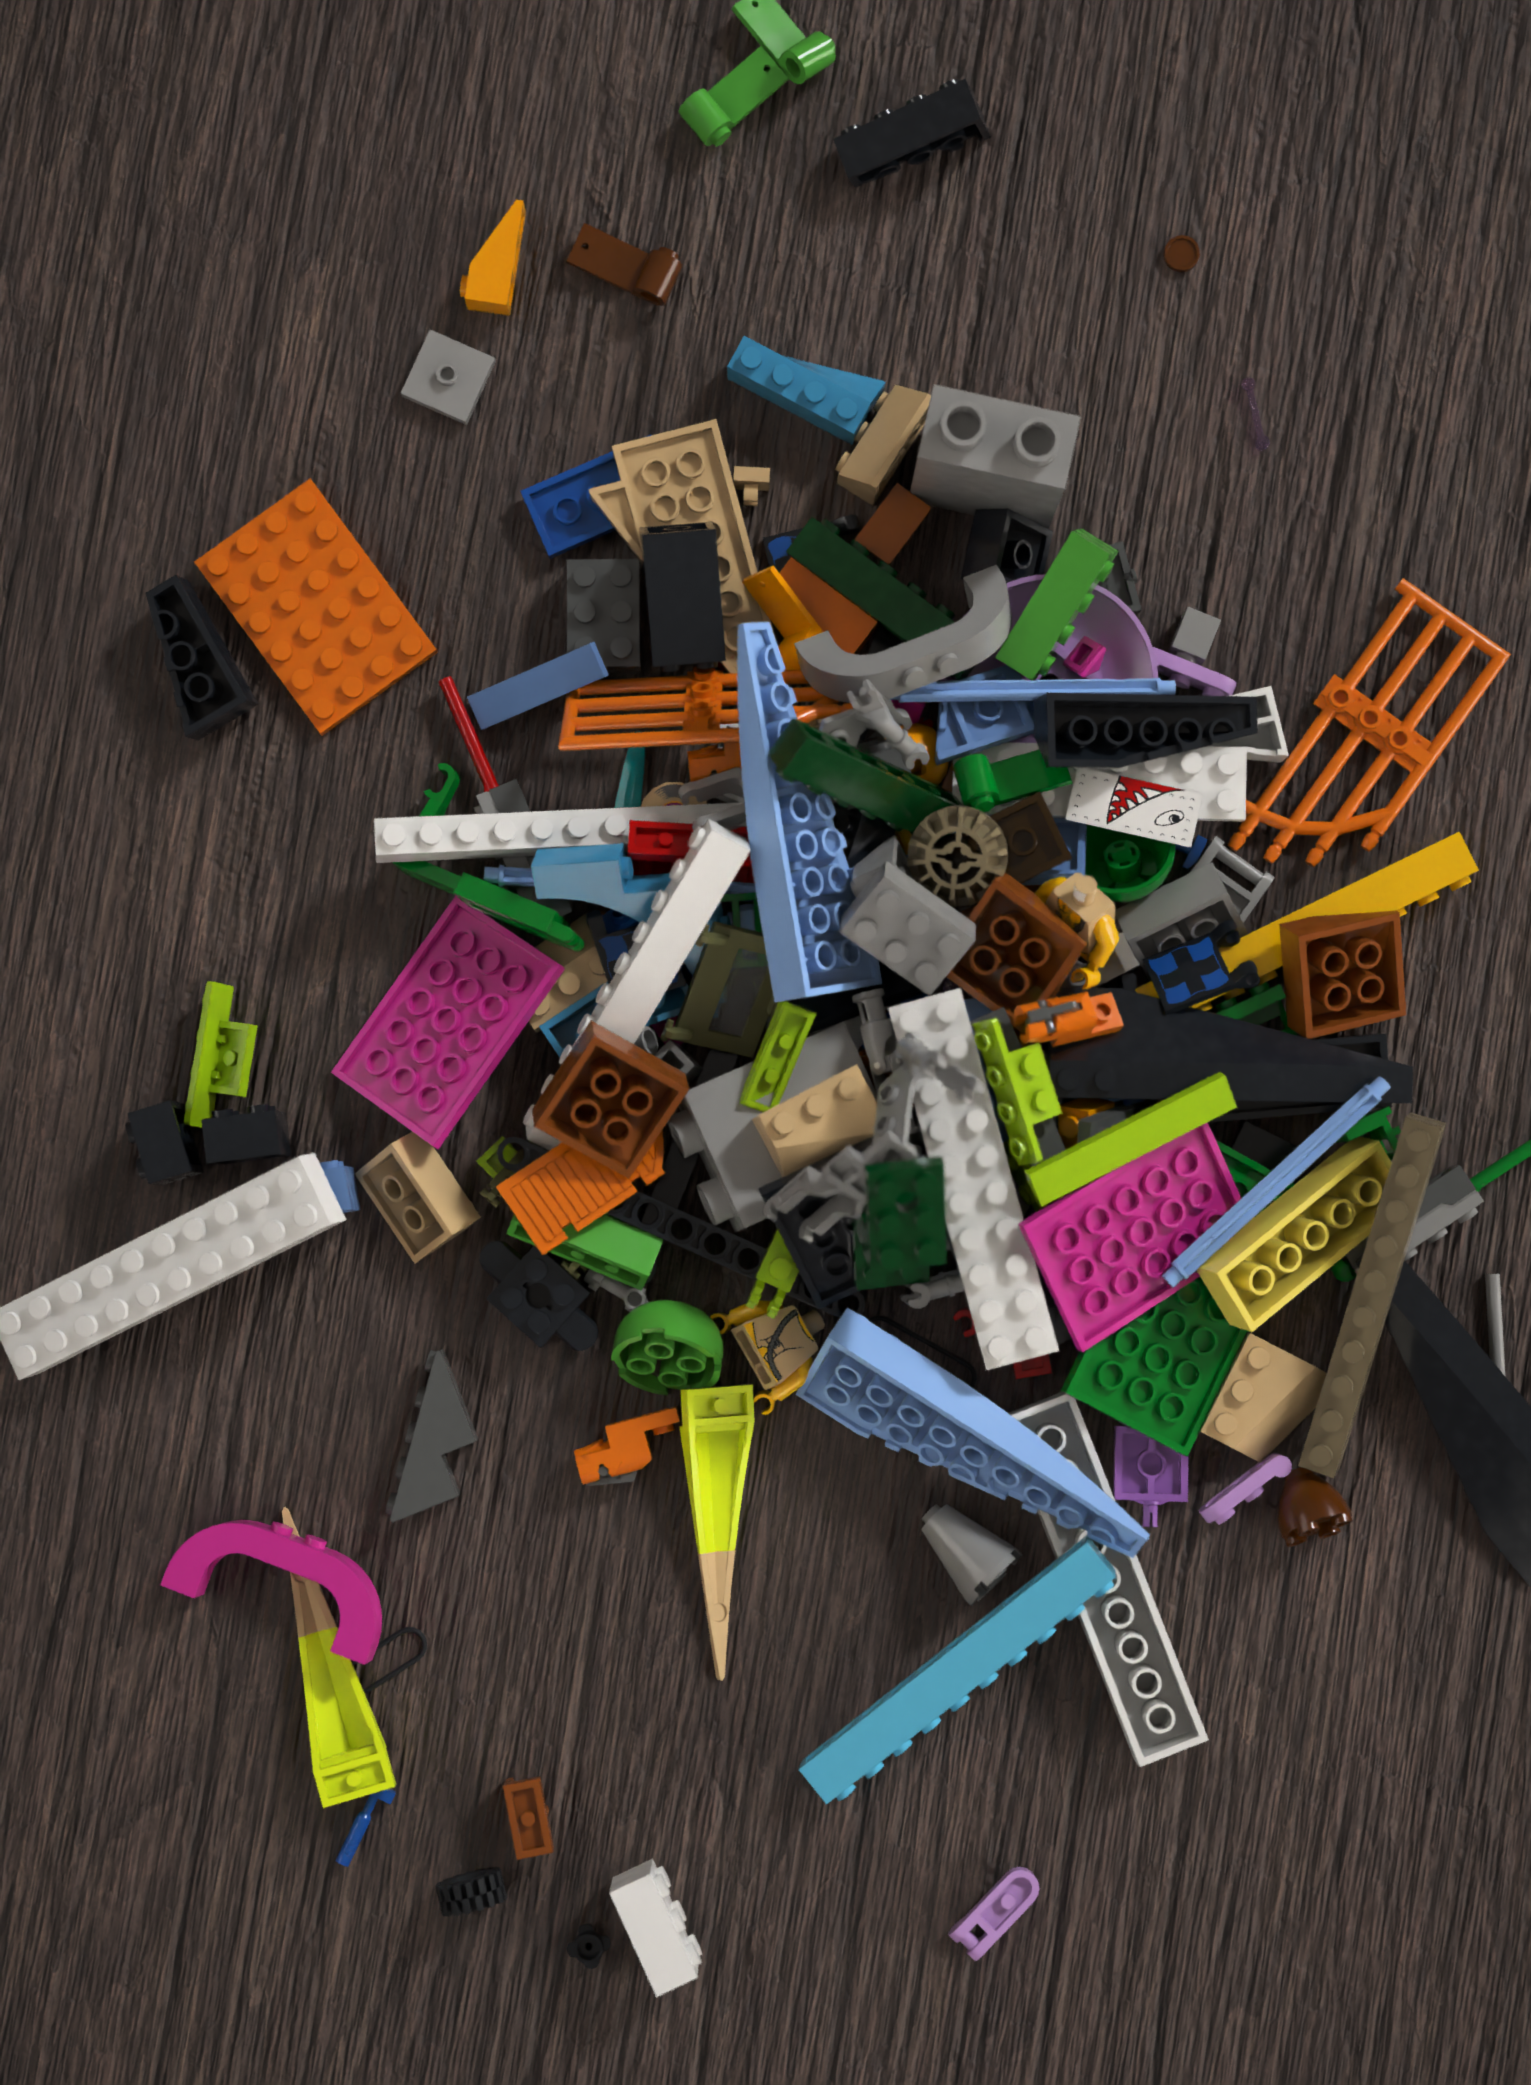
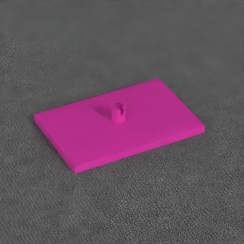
M455 896L331 1073L430 1145L439 1149L565 968L484 913L468 907Z
M1207 1122L1069 1192L1018 1223L1076 1349L1081 1352L1086 1351L1200 1277L1198 1272L1195 1271L1186 1280L1183 1278L1172 1288L1162 1275L1172 1267L1171 1263L1241 1199V1196Z

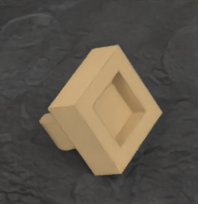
M734 466L733 483L735 489L744 490L743 506H758V490L769 491L770 468Z

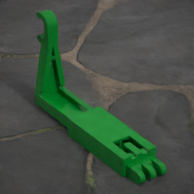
M446 763L437 764L439 770L444 775L448 774V778L440 792L434 793L431 789L424 791L429 801L419 817L443 816L460 783L459 774ZM426 861L392 862L404 874L457 896L470 908L572 951L579 952L584 948L583 939L553 909L463 872L462 876H459Z

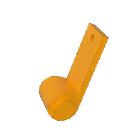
M773 565L746 577L742 583L784 637L778 648L785 665V670H800L794 643L822 633L823 630Z

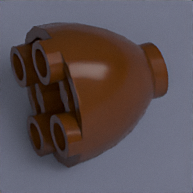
M1300 1467L1291 1470L1284 1477L1285 1486L1278 1504V1525L1281 1537L1285 1540L1287 1547L1302 1544L1308 1540V1536L1318 1534L1320 1539L1332 1537L1341 1532L1339 1527L1353 1521L1352 1513L1342 1495L1327 1481L1313 1474V1471Z

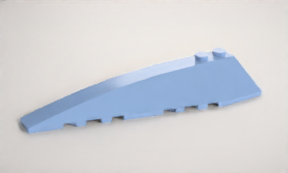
M770 622L738 624L739 741L745 815L751 850L750 857L774 1003L882 984L878 959L839 932L841 916L856 897L850 886V882L853 881L854 867L849 868L843 848L847 847L843 832L840 833L835 828L832 820L836 812L831 797L824 792L821 795L811 792L798 780H795L794 783L786 781L776 773L775 769L777 766L768 755V752L792 718L797 719L792 705L797 700L793 688H789L784 682L782 672L785 670V665Z
M848 1307L825 1340L808 1371V1377L804 1385L795 1394L858 1435L869 1439L871 1434L886 1440L885 1447L898 1453L901 1448L919 1455L918 1462L929 1467L942 1465L948 1468L950 1476L1000 1499L1005 1500L1007 1496L1022 1501V1508L1036 1514L1038 1510H1042L1057 1517L1056 1524L1069 1530L1071 1528H1082L1087 1531L1089 1539L1131 1558H1134L1150 1536L1093 1481L1014 1417L962 1380L901 1342L896 1336L882 1330L871 1323L866 1317L857 1314Z

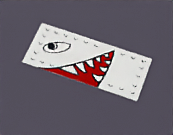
M1077 768L1065 820L1191 848L1203 794L1092 769Z

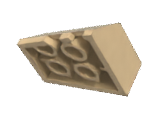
M856 1064L759 1114L752 1121L781 1176L784 1177L835 1154L848 1145L852 1146L874 1135L877 1102Z
M1247 1332L1200 1432L1257 1462H1261L1317 1407L1327 1373Z

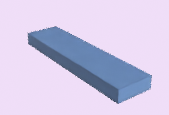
M592 642L472 694L467 699L480 729L483 730L608 676V672L595 642Z

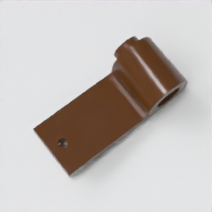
M586 223L583 224L566 262L647 302L659 306L666 305L683 267L682 263L678 260L679 255L671 249L659 247V250H651L647 253Z

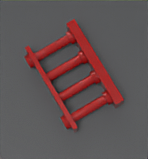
M630 820L627 857L632 858L633 875L670 873L675 862L679 858L684 859L691 848L688 846V842L694 832L692 824ZM747 827L731 830L747 839L749 845ZM750 852L732 882L754 883Z

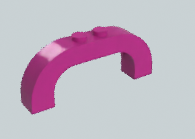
M252 1520L229 1521L211 1526L193 1535L180 1546L167 1566L160 1585L191 1598H197L205 1594L215 1566L222 1558L232 1553L251 1556L318 1582L333 1594L340 1611L339 1628L330 1652L363 1665L373 1660L382 1629V1611L377 1591L366 1572L356 1562L346 1555L326 1547L327 1541L313 1535H306L304 1539L292 1534V1527L279 1522H272L271 1525Z

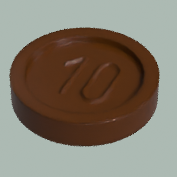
M1185 235L1173 237L1164 249L1165 263L1176 272L1191 270L1195 267L1200 257V249L1197 242Z

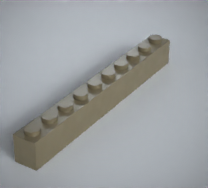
M1412 1112L1405 1117L1298 1466L1331 1478H1334L1340 1469L1447 1123Z

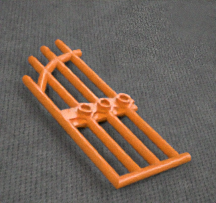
M1402 578L1394 590L1403 595V597L1346 677L1342 680L1334 674L1318 695L1313 704L1320 708L1321 712L1257 802L1254 804L1246 799V820L1239 825L1238 831L1232 835L1228 847L1233 851H1238L1246 842V837H1249L1259 822L1280 830L1273 840L1274 843L1267 848L1263 857L1271 864L1282 854V849L1287 847L1294 835L1320 836L1315 843V848L1310 850L1305 860L1312 867H1315L1322 860L1323 854L1329 850L1339 835L1371 827V831L1365 835L1360 846L1370 852L1379 842V837L1384 835L1511 654ZM1417 605L1430 614L1432 618L1372 701L1355 689V687L1412 607ZM1445 625L1462 638L1403 721H1400L1386 711L1385 707ZM1475 646L1491 657V659L1436 737L1430 742L1414 729L1471 648ZM1333 718L1351 730L1289 819L1268 811ZM1362 740H1365L1380 751L1331 822L1305 821ZM1392 760L1410 772L1385 808L1353 816Z
M695 666L693 671L687 672L686 676L608 679L592 682L566 694L558 748L560 751L740 742L739 727L720 728L721 724H739L738 709L722 710V706L738 705V691H723V688L738 687L737 673L724 674L723 670H715V668L697 669ZM784 670L782 672L784 682L787 685L809 684L801 670ZM813 687L793 688L797 702L816 701L812 705L793 706L797 719L806 724L853 709L850 703L840 706L837 704L840 701L820 694ZM686 690V693L580 699V695ZM684 708V712L577 717L578 713ZM683 726V730L575 736V732Z

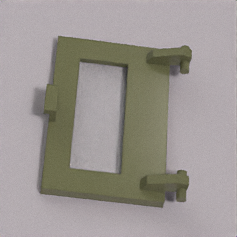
M713 921L710 931L708 932L710 926L706 924L695 944L702 947L703 943L705 945L676 1023L673 1027L674 1021L667 1019L660 1039L666 1042L669 1038L675 1041L753 1058L768 1016L773 1017L778 1002L774 1003L763 933Z

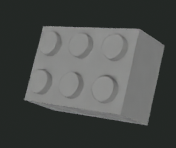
M888 861L884 862L843 913L839 931L929 996L976 940L975 923Z

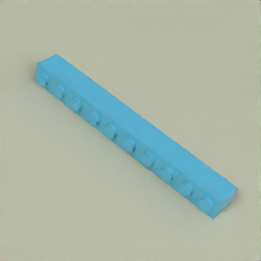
M1088 1535L1085 1536L806 1756L801 1762L799 1771L826 1804L834 1798H837L838 1801L843 1800L856 1788L853 1783L862 1776L869 1779L879 1772L884 1766L882 1761L893 1753L897 1757L906 1751L913 1743L911 1738L918 1732L922 1731L924 1734H927L941 1722L939 1716L950 1708L954 1712L962 1707L970 1699L968 1693L979 1685L981 1689H984L999 1676L996 1671L1008 1663L1011 1667L1024 1658L1027 1654L1025 1648L1034 1641L1041 1644L1051 1637L1056 1631L1054 1626L1064 1618L1070 1621L1078 1616L1085 1609L1083 1603L1093 1595L1096 1598H1100L1114 1586L1112 1580L1115 1578V1568L1092 1540L1088 1538Z

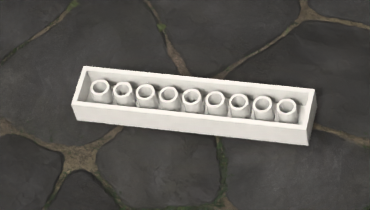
M961 988L888 1007L897 1042L905 1038L907 1033H910L924 1042L929 1051L935 1050L947 1058L948 1064L953 1067L954 1065L957 1066L961 1073L966 1076H975L985 1085V1092L982 1095L976 1091L973 1092V1102L968 1105L957 1097L956 1091L942 1086V1082L936 1078L931 1080L927 1077L918 1080L914 1088L913 1102L928 1157L941 1156L944 1162L945 1220L986 1370L1057 1352L1059 1349L1035 1260L1018 1226V1223L1024 1219Z
M315 1153L298 1156L0 1307V1341L18 1380L40 1374L345 1221L346 1218Z
M1060 1392L1008 1413L1066 1458L1115 1501L1075 1398ZM1038 1510L1056 1559L1087 1536L1086 1530L1082 1528H1071L1069 1530L1056 1524L1057 1517ZM1092 1540L1116 1570L1115 1578L1112 1580L1114 1586L1100 1598H1096L1093 1595L1083 1603L1085 1609L1078 1617L1132 1756L1138 1766L1142 1767L1209 1739L1137 1555L1131 1558Z

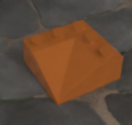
M1005 873L1003 877L999 876L993 880L968 917L969 920L976 924V940L946 977L990 1010L995 1011L1004 1007L1014 1027L1013 1014L1015 1008L1019 1005L1054 998L1087 943L1035 893ZM1026 1025L1015 1027L1023 1034L1026 1032Z
M1382 911L1312 916L1279 924L1287 1026L1302 1037L1311 1039L1406 1016L1400 912Z
M591 1020L533 1107L534 1127L629 1179L689 1091L686 1075L684 1072Z

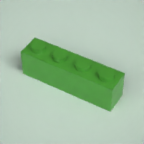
M606 1213L579 1232L574 1229L572 1223L563 1228L562 1230L568 1239L549 1252L569 1261H575L581 1266L642 1291L664 1239L640 1228L628 1225ZM514 1215L506 1234L535 1246Z

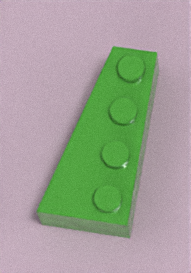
M1082 528L1072 531L995 658L1031 681L1038 678L1039 674L1045 677L1056 661L1052 654L1059 643L1064 646L1076 628L1072 623L1079 612L1084 614L1095 597L1092 594L1099 581L1103 583L1114 567L1112 561L1119 551Z

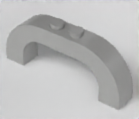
M997 565L963 577L970 611L962 619L887 650L869 655L848 653L837 646L828 630L796 642L794 645L800 670L807 682L820 694L834 700L850 703L846 693L851 691L855 696H859V690L863 687L862 682L864 680H869L885 698L891 699L971 668L996 652L1006 640L1011 629L1012 611L1006 580Z

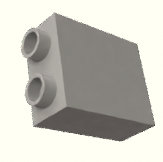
M934 384L910 492L927 505L975 515L976 509L1008 508L1049 528L1066 487L1081 416Z
M845 1022L806 1038L779 1104L856 1064L876 1102H878L877 1093ZM754 1061L689 1089L678 1106L680 1112L672 1115L667 1122L670 1133L681 1155L686 1158L699 1152L710 1176L709 1180L697 1185L700 1200L713 1225L720 1224L729 1219L735 1233L767 1219L763 1213L765 1203L759 1188L782 1178L752 1121L753 1118L763 1112L739 1103ZM774 1092L755 1101L770 1107Z

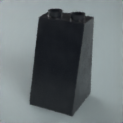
M699 522L640 527L653 667H660L661 672L680 671L684 664H696L697 669L718 667V662L726 661L717 539L713 523Z

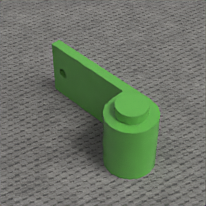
M741 0L733 5L731 10L793 83L802 84L835 62L836 47L833 40L821 32H814L805 37L775 0Z
M761 45L708 92L703 88L690 95L680 106L678 113L704 145L710 146L714 144L717 147L730 137L732 133L730 130L785 84L789 78Z

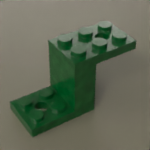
M937 1156L864 1165L866 1205H864L859 1219L852 1218L854 1284L857 1291L930 1282L929 1266L946 1264L945 1182L942 1157Z

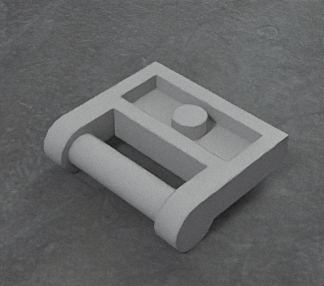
M1215 836L1189 873L1211 863L1213 858L1216 857L1253 883L1255 886L1249 892L1216 869L1244 923L1275 877L1267 871L1263 874L1223 845L1224 841Z

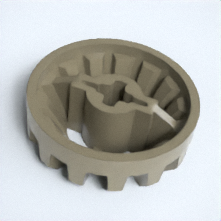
M954 805L934 811L917 826L908 844L907 865L913 880L951 907L978 903L993 880L999 876H1004L1008 864V846L1001 828L989 815L970 806ZM956 832V838L949 841L944 847H933L935 842L943 835ZM962 833L971 836L978 843L981 851H974L972 845L962 839ZM956 847L961 848V854L969 858L968 860H962L959 866L954 865L952 858L945 856L947 853H952ZM931 862L940 863L945 871L952 874L951 883L942 880L934 872ZM971 866L981 867L976 876L971 880L957 884L958 874L966 872Z

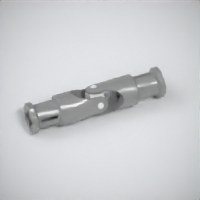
M883 988L862 992L852 997L853 1003L858 1005L862 1025L859 1028L865 1051L869 1058L877 1096L879 1086L886 1080L884 1073H894L903 1063L902 1060L894 1056L897 1039L892 1021L886 1015L882 996L885 994ZM912 1112L909 1136L921 1132L920 1127L915 1126Z

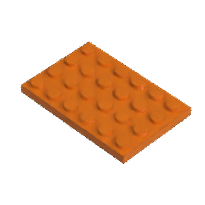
M311 478L194 561L321 736L438 653L435 646Z

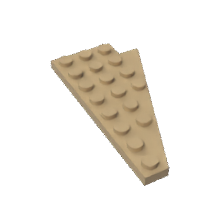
M714 419L613 445L612 452L620 481L589 489V495L642 564L640 527L699 522L713 523L717 539L726 661H720V663L728 673H737L738 624L770 622L771 628L772 624L769 617L742 583L746 577L757 573V568L717 420Z

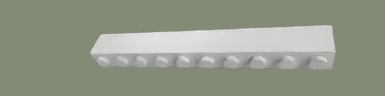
M742 802L375 818L376 863L535 856L537 849L624 843L625 852H628L630 820L693 824L701 816L716 813L742 804Z
M707 819L702 828L698 826L694 830L688 842V846L691 848L684 859L679 858L673 865L669 875L671 881L666 890H659L651 904V910H653L646 922L641 921L638 924L632 937V941H634L628 953L623 952L619 956L614 966L616 974L610 984L604 983L600 988L595 1000L598 1004L591 1015L587 1013L582 1018L577 1029L579 1036L573 1045L568 1044L565 1047L559 1064L562 1065L591 1020L635 1044L751 851L747 839L710 819ZM550 1074L547 1077L542 1087L541 1094H543V1092L553 1079L554 1075ZM532 1104L523 1121L526 1127L527 1140L547 1150H551L562 1142L534 1127L532 1109L535 1105Z

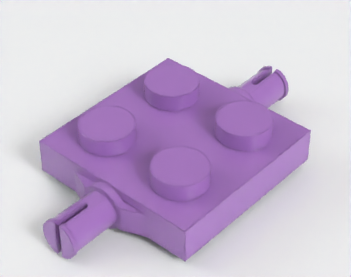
M1114 1426V1499L1133 1500L1143 1504L1142 1526L1158 1527V1505L1169 1501L1188 1502V1457L1173 1451L1128 1426Z

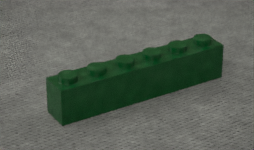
M811 517L786 551L790 558H794L878 621L881 626L904 643L955 623L953 619L956 615L941 603H938L936 607L932 606L924 600L927 593L911 581L905 586L895 578L898 575L895 569L882 560L878 565L867 558L870 552L854 539L848 544L838 536L841 530L825 518L820 523ZM975 666L953 674L950 677L956 681L967 678Z
M792 718L768 752V755L777 766L775 769L776 773L786 781L794 783L795 780H798L811 792L817 795H821L824 792L846 808L849 805H853L866 817L872 820L879 817L887 825L899 832L905 829L913 835L917 826L934 811L947 806L962 805L952 792L795 718ZM953 832L943 835L936 842L952 835Z

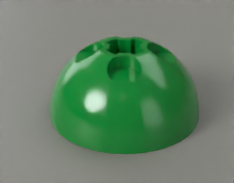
M1087 825L1085 875L1094 878L1097 882V888L1113 902L1135 901L1151 894L1165 881L1173 866L1176 847L1175 844Z

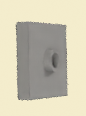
M429 330L400 394L403 398L467 425L494 367L495 357L433 330Z

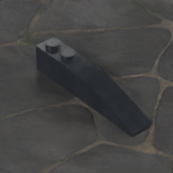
M1045 693L1033 700L1034 737L1048 768H1121L1258 733L1257 697Z

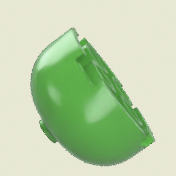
M657 1300L634 1308L623 1318L615 1334L611 1360H614L619 1367L618 1375L626 1382L639 1389L668 1396V1388L681 1390L714 1386L721 1374L724 1345L719 1328L705 1312L684 1302ZM657 1359H661L659 1375L656 1377L651 1373L656 1369Z

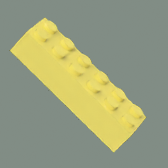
M1357 1137L1346 1142L1249 1221L1196 1270L1229 1325L1253 1332L1369 1236L1392 1163L1379 1140Z

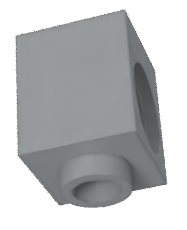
M1187 607L1182 614L1168 653L1201 666L1206 660L1221 620Z

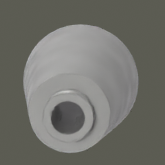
M937 1504L934 1505L921 1519L925 1523L921 1529L964 1600L971 1607L975 1604L976 1600L980 1601L1007 1574L1006 1568L1011 1563L1015 1566L1022 1557V1553L1016 1547L948 1504L942 1508Z

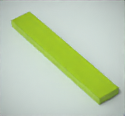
M1218 1072L1025 1170L1024 1172L1036 1203L1042 1207L1236 1108L1237 1106L1226 1076Z

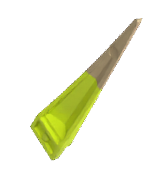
M749 1384L681 1389L682 1426H679L715 1675L720 1681H723L725 1678L735 1548L744 1481L755 1422L753 1385Z
M283 1507V1524L292 1527V1534L299 1536L289 1509ZM290 1572L304 1682L312 1767L323 1808L393 1788L396 1786L387 1753V1746L351 1659L330 1652L338 1628L320 1584Z

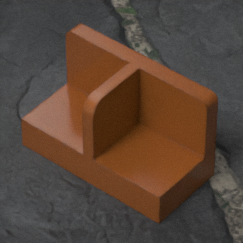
M896 483L854 540L864 546L880 561L882 560L890 565L902 548L910 543L912 535L929 514L931 508L899 483Z
M513 1777L507 1778L503 1784L516 1859L553 1853L554 1846L548 1819L549 1807L545 1803L541 1777L514 1781Z

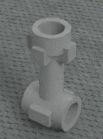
M591 1269L588 1270L583 1281L588 1283V1287L592 1290L597 1291L599 1287H602L624 1300L625 1309L629 1312L649 1302L646 1294L647 1289L644 1287L642 1291L631 1288L622 1282Z

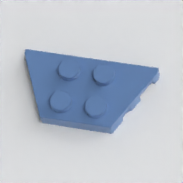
M1004 665L957 681L1022 680V677L1014 669ZM939 702L934 760L936 765L1034 734V702Z

